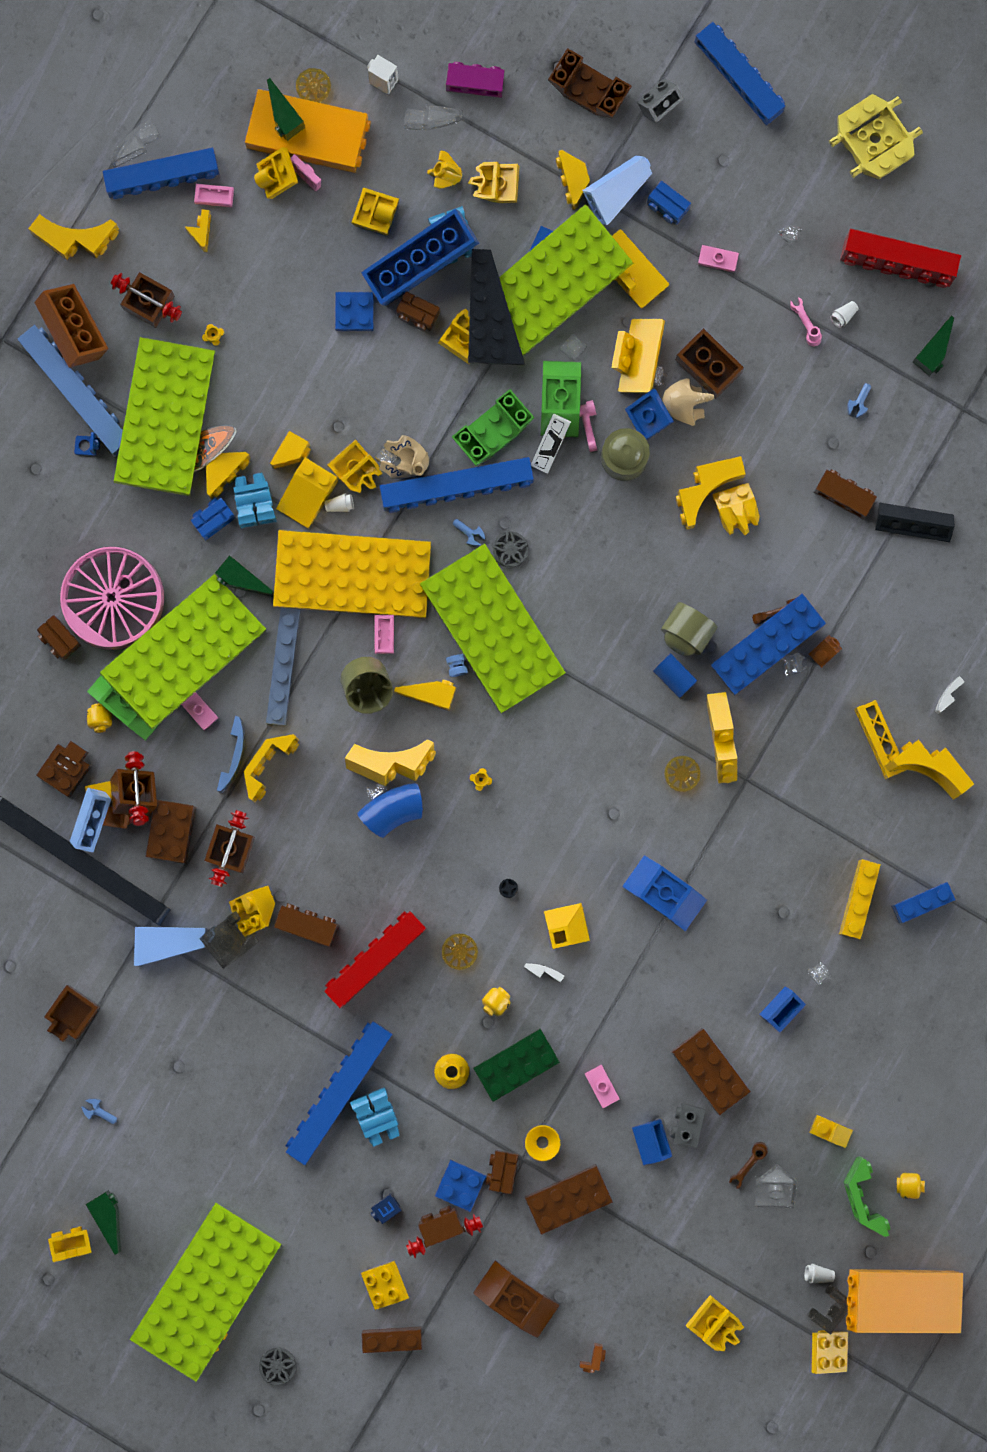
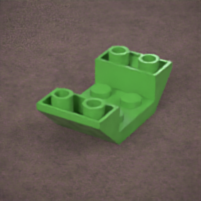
M543 361L540 436H544L553 414H556L571 421L565 437H578L581 362Z
M509 389L495 401L494 406L472 424L461 428L452 436V439L474 465L477 466L493 457L516 438L531 423L534 416L512 390Z
M102 676L87 691L145 741L159 726L158 724L154 729H151Z
M860 1156L856 1157L844 1180L854 1218L860 1224L887 1237L890 1230L887 1218L885 1219L878 1213L869 1215L867 1205L861 1200V1197L864 1196L862 1188L857 1184L858 1182L871 1179L870 1173H873L871 1164Z

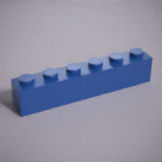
M714 22L710 23L695 36L694 43L767 126L784 112L785 102L783 98L772 91L771 84L760 77L761 74L758 69L748 63L749 60L746 55L736 49L737 46L733 40H728L724 35V30L719 25L716 26Z
M213 147L102 171L109 198L120 199L127 194L138 195L146 190L157 191L164 186L176 187L179 183L183 182L194 183L197 179H213L216 175H220Z

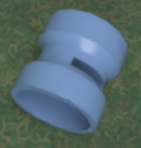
M464 654L446 658L447 665L450 667V677H457L468 673L467 667L464 665Z

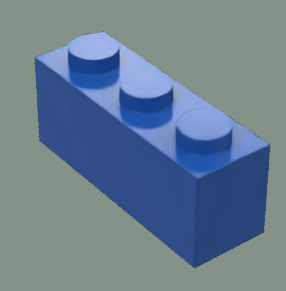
M945 882L898 902L891 907L898 922L904 923L956 899L948 882Z

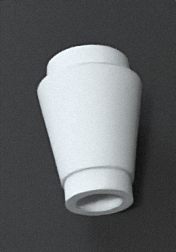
M851 301L834 310L830 316L833 324L839 328L845 326L856 311L859 310L857 304Z
M345 493L325 501L326 511L350 512V510L354 509L352 495Z
M811 1264L806 1266L804 1277L805 1281H809L810 1284L834 1282L835 1272Z

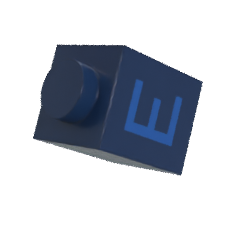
M392 1193L371 1207L373 1210L371 1215L376 1222L380 1221L382 1224L402 1211L401 1206Z

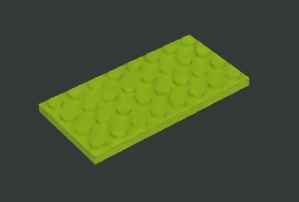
M586 204L499 277L523 356L634 264Z
M140 337L114 483L190 496L215 350Z
M483 544L420 583L500 713L513 707L566 673L486 544Z
M215 574L100 671V675L151 729H154L266 631V628L226 586H223L216 580L218 577Z
M215 1203L129 1340L197 1382L282 1244Z

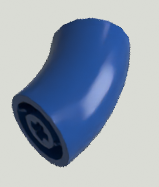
M417 783L407 784L379 795L357 813L358 817L373 833L384 838L396 827L422 818L423 808L419 786Z

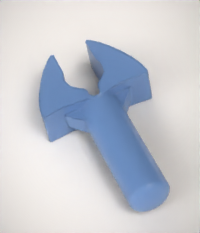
M864 384L857 400L852 401L849 399L847 405L849 415L853 407L857 405L859 412L855 418L862 416L868 410V408L864 407L863 403L871 389L870 384Z
M458 519L453 521V526L468 536L467 545L481 546L473 537V535H478L485 540V535L479 526L476 530H472Z
M100 1099L85 1100L91 1103L95 1109L90 1111L84 1106L81 1107L88 1119H91L93 1115H97L111 1124L116 1123L117 1117L100 1108Z

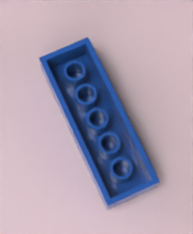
M454 209L361 273L380 304L387 306L404 295L406 291H410L480 243L461 212Z
M802 593L711 664V667L735 696L822 628L826 622Z

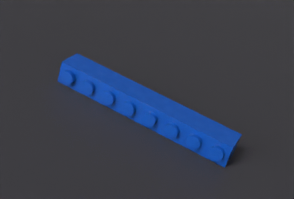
M527 457L379 486L384 511L388 510L389 513L400 511L399 508L407 507V509H414L419 504L426 503V506L437 504V501L440 500L445 502L455 501L456 497L461 496L467 499L474 497V494L482 493V495L492 494L493 490L498 489L503 492L511 490L514 486L525 488L529 487L530 483H533L534 478L530 458Z
M375 1021L371 1024L369 1022L362 1030V1033H364L361 1040L356 1039L351 1047L353 1052L350 1056L346 1055L340 1063L343 1067L339 1073L335 1071L331 1076L329 1088L326 1089L324 1087L318 1097L321 1100L317 1106L313 1104L307 1114L310 1116L307 1121L302 1120L296 1130L299 1131L295 1138L291 1137L287 1142L286 1147L288 1149L286 1153L303 1165L307 1164L393 1035V1033Z

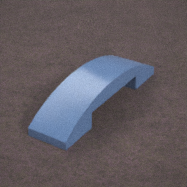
M235 716L231 735L238 737L230 771L229 773L221 772L217 791L222 793L236 777L244 755L245 733L242 720L238 716Z

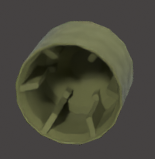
M630 428L618 429L612 432L605 439L601 452V462L605 472L612 478L620 481H629L639 477L645 470L650 456L649 444L640 432Z
M678 602L662 626L661 631L665 634L664 640L669 648L680 655L690 656L694 653L701 655L718 627L704 614L684 603Z
M360 657L352 660L343 669L340 682L348 705L353 710L362 714H372L388 705L392 698L393 687L385 666L378 659Z

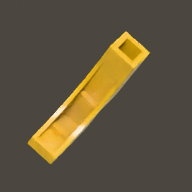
M40 214L28 228L33 236L66 260L76 254L78 246L97 259L99 255L105 253L107 244L111 240L113 241L119 233L117 224L111 219L93 228L70 229L52 223Z
M741 456L697 466L693 476L695 483H699V485L678 491V495L675 496L676 503L682 509L683 514H680L682 525L686 526V530L695 527L698 510L711 492L723 484L745 477L746 473Z
M726 692L707 694V709L715 751L718 783H731L737 781V754L734 744V727Z
M919 739L913 744L910 741L901 747L903 751L900 754L897 751L888 758L890 762L885 765L889 772L894 770H911L928 776L937 782L949 794L952 800L962 795L974 785L973 781L946 748L940 752L936 749L930 754Z
M426 740L411 749L399 752H378L354 744L345 757L346 769L383 786H387L389 781L395 778L396 773L416 781L419 776L424 774L426 765L434 759L436 751L434 750V742Z

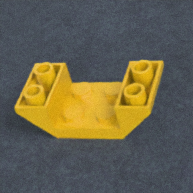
M294 734L266 739L244 770L248 798L253 802L261 801L266 794V786L254 777L256 775L259 777L265 769L263 765L266 760L270 761L276 753L275 747L287 755L290 753L294 754L300 745L298 744L299 739Z

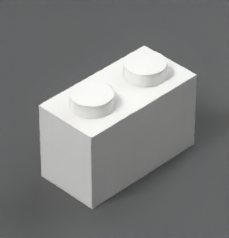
M377 55L375 60L372 59L367 66L369 83L389 95L398 81L397 66Z

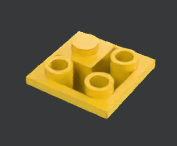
M269 886L252 890L229 901L242 938L269 925L275 906Z
M582 903L544 911L552 949L590 941Z

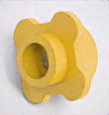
M213 324L207 325L205 334L202 335L203 341H209L214 346L219 345V340L224 335V330L222 328L218 329Z
M484 768L479 769V772L470 775V781L474 782L475 789L478 791L483 790V787L492 784V778L488 777L487 771Z

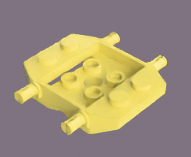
M872 94L838 116V134L829 140V143L834 147L842 142L852 153L858 165L850 171L853 178L863 172L864 175L881 179L914 157V138L923 134V132L920 130V127H917L912 132H907L893 111L894 107L902 103L898 96L887 102ZM878 114L881 115L880 117L876 118L875 120H873L866 126L862 127L852 135L850 134L851 131H853L860 125L864 124ZM876 135L879 137L880 141L878 143H872L870 141V136Z

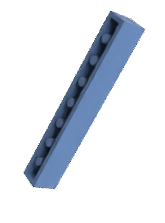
M36 325L32 326L17 338L18 341L113 456H118L123 429L118 425L120 421L113 413L109 415L106 411L108 406L102 399L98 401L95 398L96 392L90 385L85 386L82 382L84 378L79 371L74 372L67 366L64 358L58 353L60 350L54 341L50 343L46 339L49 335L42 327L38 329Z

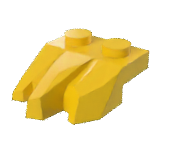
M483 162L476 167V171L480 173V176L471 177L468 184L479 187L478 190L474 191V197L496 203H517L518 164Z
M465 308L457 314L440 338L438 344L467 364H470L468 363L469 312Z
M357 440L350 443L327 464L342 483L350 490L358 493L362 490V484H365L369 489L376 488L372 475L379 476L382 474L377 462L364 450Z
M749 483L712 494L723 528L729 535L734 533L735 528H738L745 536L749 533V523L754 526L758 525L760 515Z
M711 1295L685 1325L715 1351H725L726 1341L733 1345L740 1343L735 1335V1331H741L745 1328L732 1312Z

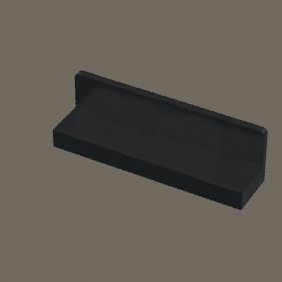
M879 503L875 530L951 542L955 527L953 514Z

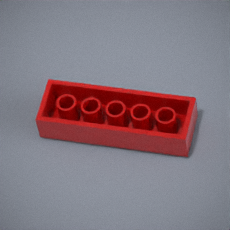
M850 228L844 241L840 261L849 266H855L856 264L866 270H881L883 274L891 275L893 273L903 279L914 278L918 279L917 281L926 284L931 282L935 283L938 287L947 288L951 286L957 277L962 255Z
M404 911L397 918L398 923L394 926L390 924L383 930L384 936L380 939L375 938L368 944L369 950L365 953L361 951L354 957L355 963L351 966L347 964L339 971L341 976L337 979L334 977L325 984L327 989L324 992L339 1008L345 1006L427 929L411 911L408 913Z

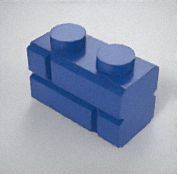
M660 181L647 199L648 207L654 212L659 211L662 213L663 218L670 224L673 222L677 225L691 207V203L663 181Z
M222 498L211 500L205 510L202 511L200 509L192 515L193 519L190 520L205 541L236 519Z

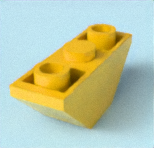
M560 150L558 151V158H555L557 168L562 170L563 175L560 176L562 186H566L568 192L565 193L567 204H571L573 210L577 208L584 196L582 190L589 187L590 179L586 164L583 161Z
M247 452L221 453L206 466L207 494L211 499L214 496L218 497L223 492V487L235 480L237 477L236 473L240 469L244 470L249 465L251 458Z

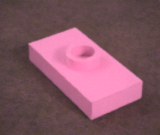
M294 154L291 157L294 171L314 191H317L321 187V179L314 173L313 168L309 164H305Z
M196 184L194 203L232 207L234 187Z
M702 245L698 265L734 273L739 253Z
M375 615V654H394V615Z
M196 692L181 704L204 731L219 719Z
M602 1065L584 1073L602 1108L620 1100Z

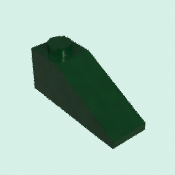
M271 78L267 79L276 125L274 129L280 137L284 136L288 141L305 128V124Z
M952 315L913 360V363L929 377L933 372L937 374L944 366L942 361L945 359L954 322Z
M230 555L215 572L218 576L216 580L223 586L228 584L231 588L271 597L274 596L272 589Z
M108 1190L85 1205L114 1255L121 1252L118 1199L113 1192L110 1194Z

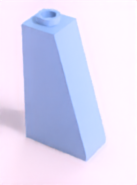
M634 156L582 190L593 214L603 225H608L652 174L651 165L647 158Z
M135 927L134 966H142L207 948V944H210V932H207V928Z

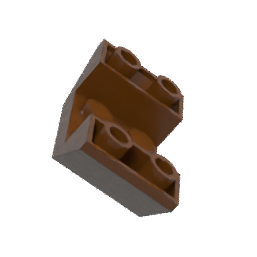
M567 48L548 81L564 97L594 115L613 118L632 86L618 77H615L614 80L606 77L584 64V57Z
M496 1260L473 1292L491 1309L536 1338L539 1337L560 1306L545 1294L542 1295L516 1277L508 1268Z

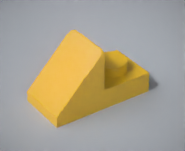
M204 209L201 210V215H198L197 227L185 226V229L203 252H207L211 214L209 210Z
M816 1115L809 1133L846 1148L853 1130Z

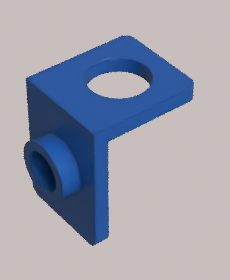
M91 432V436L77 435L74 453L76 455L96 456L97 450L100 448V439H98L97 435L94 432ZM83 440H87L90 443V448L86 451H82L79 448V444Z

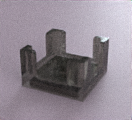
M236 911L219 925H214L200 938L223 969L250 951L259 942L254 934L246 939L235 924L241 917Z
M829 1284L825 1292L836 1301L835 1304L829 1308L826 1316L814 1308H811L807 1316L831 1335L848 1312L847 1296Z

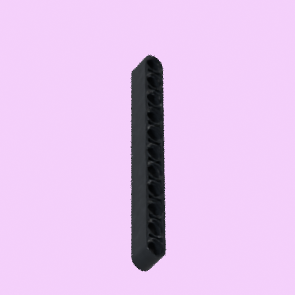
M0 796L1 821L161 926L171 911L170 908L83 850L75 849L71 842Z

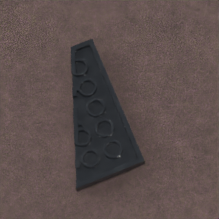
M472 249L468 363L525 366L491 249Z

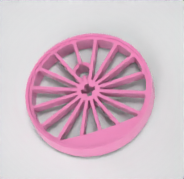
M103 547L86 553L70 567L62 583L60 602L67 624L81 640L97 648L117 650L130 647L158 623L164 606V590L157 571L144 557L120 547ZM110 554H121L124 556L113 586ZM102 555H107L109 588L94 558ZM128 556L139 561L138 565L129 575H122ZM88 561H92L106 590L80 569ZM144 565L151 573V576L134 584L132 577ZM78 571L103 593L72 584L71 581ZM128 579L130 581L129 587L122 589L120 587L121 581ZM154 579L156 592L128 594L134 588ZM71 586L102 597L68 599V590ZM110 595L115 596L116 601H110L108 597ZM157 596L155 609L123 600L124 598ZM100 601L76 614L68 607V603ZM121 603L141 608L154 614L146 625ZM101 606L87 624L79 618V616ZM118 606L144 626V629L133 636ZM106 608L97 633L90 628V625ZM110 608L112 643L101 636ZM114 608L130 636L129 639L117 642Z

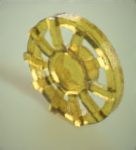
M308 68L300 73L296 80V91L301 99L319 103L325 100L330 93V79L321 69ZM312 72H316L315 78H313ZM309 73L310 79H308L304 75ZM319 74L324 76L318 80ZM301 78H303L306 81V83L300 82ZM324 80H327V83H328V84H320V83H321L322 81H324ZM299 85L306 86V88L299 90ZM321 87L327 88L326 93L321 90ZM308 91L307 96L304 97L302 93ZM320 92L323 96L317 98V93ZM314 94L315 99H309L310 95Z
M677 756L666 765L664 776L667 784L673 790L686 792L698 784L701 772L695 760L687 756ZM678 759H683L682 766H680ZM686 760L692 762L688 767H685ZM674 761L678 767L677 769L671 766V763ZM695 765L697 770L690 771L689 769ZM668 768L675 771V773L668 774ZM697 773V779L691 777L690 774ZM675 776V779L670 782L668 777ZM688 779L694 781L695 783L692 786H690ZM676 781H680L679 788L673 785ZM685 781L688 788L682 789V783Z
M459 933L451 935L445 940L442 946V957L449 967L463 970L470 967L476 961L478 948L470 936ZM454 937H459V944H456L453 939ZM462 937L468 939L464 945L462 944ZM451 940L454 947L448 946L447 943ZM471 941L474 947L466 948ZM445 947L451 949L452 952L445 954ZM475 949L474 956L467 953V951ZM453 955L454 957L448 962L446 956ZM466 956L473 958L470 963L466 960ZM455 959H458L457 966L452 965ZM461 959L464 960L466 966L460 967Z

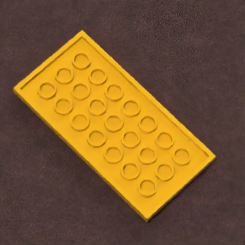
M278 530L273 607L426 618L427 595L420 583L429 578L431 542Z

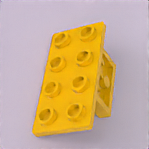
M620 229L612 237L634 264L615 280L642 309L669 286V283Z
M632 319L629 333L618 331L611 368L621 373L619 392L648 393L652 390L665 320Z

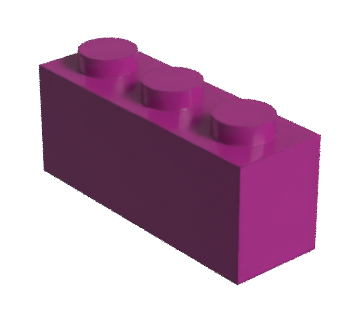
M462 62L449 63L446 91L502 98L505 70L497 66L486 68L479 64L469 66L464 65Z

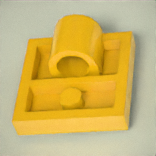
M280 148L256 164L259 172L255 174L254 179L256 184L265 190L267 199L275 198L298 183L287 148Z
M363 187L351 222L352 225L388 236L399 198Z
M395 1261L361 1273L375 1310L409 1298Z
M819 1330L812 1333V1373L847 1372L848 1332Z

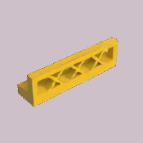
M874 700L855 708V713L884 778L887 779L906 771L896 770L889 772L885 767L890 762L888 758L893 754V751L894 753L897 752L898 748L877 701ZM874 706L876 711L874 719L869 717L866 708ZM875 723L883 727L882 737L877 735L874 728ZM883 741L890 743L892 747L890 754L885 753L882 746Z

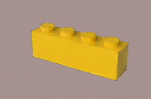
M863 859L858 861L839 935L857 940L861 939L881 864Z

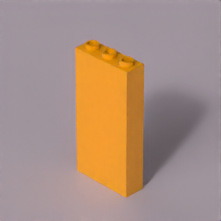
M258 89L245 139L247 149L272 154L284 147L288 149L290 158L295 154L304 162L356 173L357 167L360 168L362 163L361 149L364 150L367 139L364 138L365 133L369 132L371 125L367 113L284 95L305 124V128L287 141L284 136L280 137L274 129L276 125L269 91Z
M849 1269L847 1279L849 1285L847 1296L848 1315L846 1317L847 1330L856 1333H961L963 1273L941 1270Z

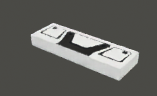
M553 414L531 463L532 467L548 474L571 421Z

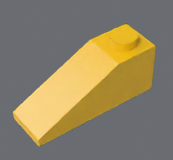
M442 680V682L435 681L395 687L394 693L449 711L456 687L453 686L454 683Z

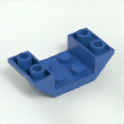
M645 855L622 886L670 919L669 921L683 931L687 930L707 901L694 888Z

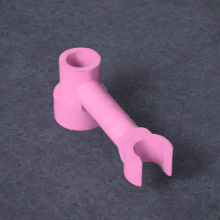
M798 297L800 305L794 306L791 301L790 307L799 315L807 329L806 341L808 345L818 346L822 339L820 329L813 326L804 310L802 299Z
M593 400L580 405V417H582L590 452L598 451L589 418L590 416L597 415Z

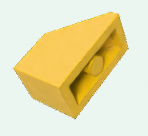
M289 431L270 462L271 467L276 469L301 462L303 458L308 457L311 451L309 442Z

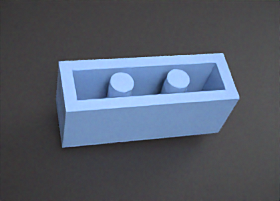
M87 788L70 839L75 849L94 852L111 801L106 792Z

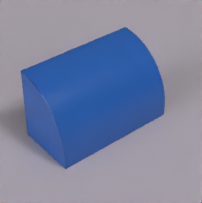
M671 653L653 670L678 698H681L697 682Z
M785 986L759 1015L780 1033L806 1004L792 990Z
M661 1119L632 1127L643 1165L661 1162L672 1157Z

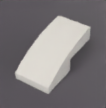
M960 676L946 688L940 697L935 710L937 714L941 713L955 701L951 693L964 683Z
M526 963L524 966L539 978L544 972L559 982L564 978V975L546 966Z

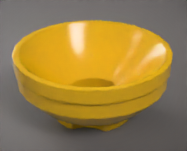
M457 1054L442 1056L437 1061L434 1069L437 1082L447 1089H457L463 1086L468 1080L470 1072L467 1061ZM449 1066L457 1068L458 1073L454 1078L446 1075V1069Z
M538 1125L528 1132L525 1139V1148L533 1159L547 1161L558 1153L560 1138L552 1127ZM541 1136L548 1139V1145L545 1148L537 1146V1139Z

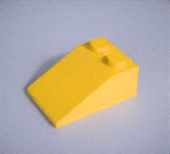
M304 458L294 473L276 509L309 529L325 501L337 485V476L309 459Z

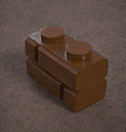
M406 291L396 309V314L399 316L398 319L405 323L410 321L416 324L415 327L421 331L426 329L431 331L440 314V307Z
M55 615L51 616L37 629L40 633L37 637L45 645L48 643L52 647L50 651L57 659L61 657L63 660H66L81 647L77 639Z
M495 1150V1154H491L489 1165L493 1166L492 1173H487L486 1185H489V1190L512 1194L518 1161L517 1153Z

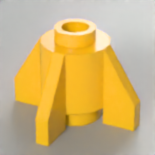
M441 150L438 158L440 161L436 163L434 169L427 170V174L436 177L434 187L438 189L456 185L462 179L461 168L458 167L449 153Z

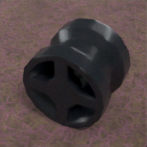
M505 879L500 883L499 892L503 897L512 898L517 894L518 885L514 880Z

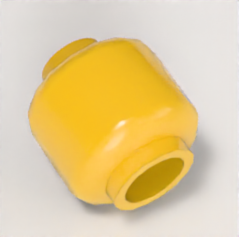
M100 703L92 704L91 708L87 710V726L90 729H94L96 733L106 732V729L112 726V713Z
M501 987L498 989L491 988L482 999L483 1010L489 1016L493 1014L501 1016L510 1006V995Z
M902 1173L900 1178L897 1177V1193H900L901 1198L918 1199L921 1192L925 1193V1181H921L919 1174Z

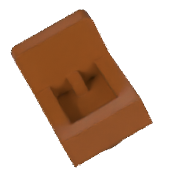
M828 635L809 655L822 668L842 648L836 638Z
M108 807L102 826L126 829L130 823L129 818L131 815L113 814L112 807Z
M594 1343L591 1362L580 1361L579 1367L583 1368L584 1372L594 1373L595 1370L599 1371L600 1363L604 1362L606 1350H602V1344Z

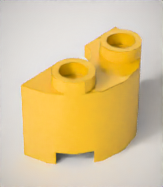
M82 1226L71 1228L70 1233L63 1234V1231L51 1233L52 1238H49L48 1242L52 1261L57 1262L92 1253L87 1230H83Z

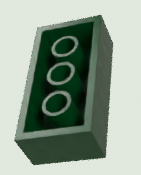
M541 1028L474 1066L473 1069L492 1102L559 1064L560 1061Z

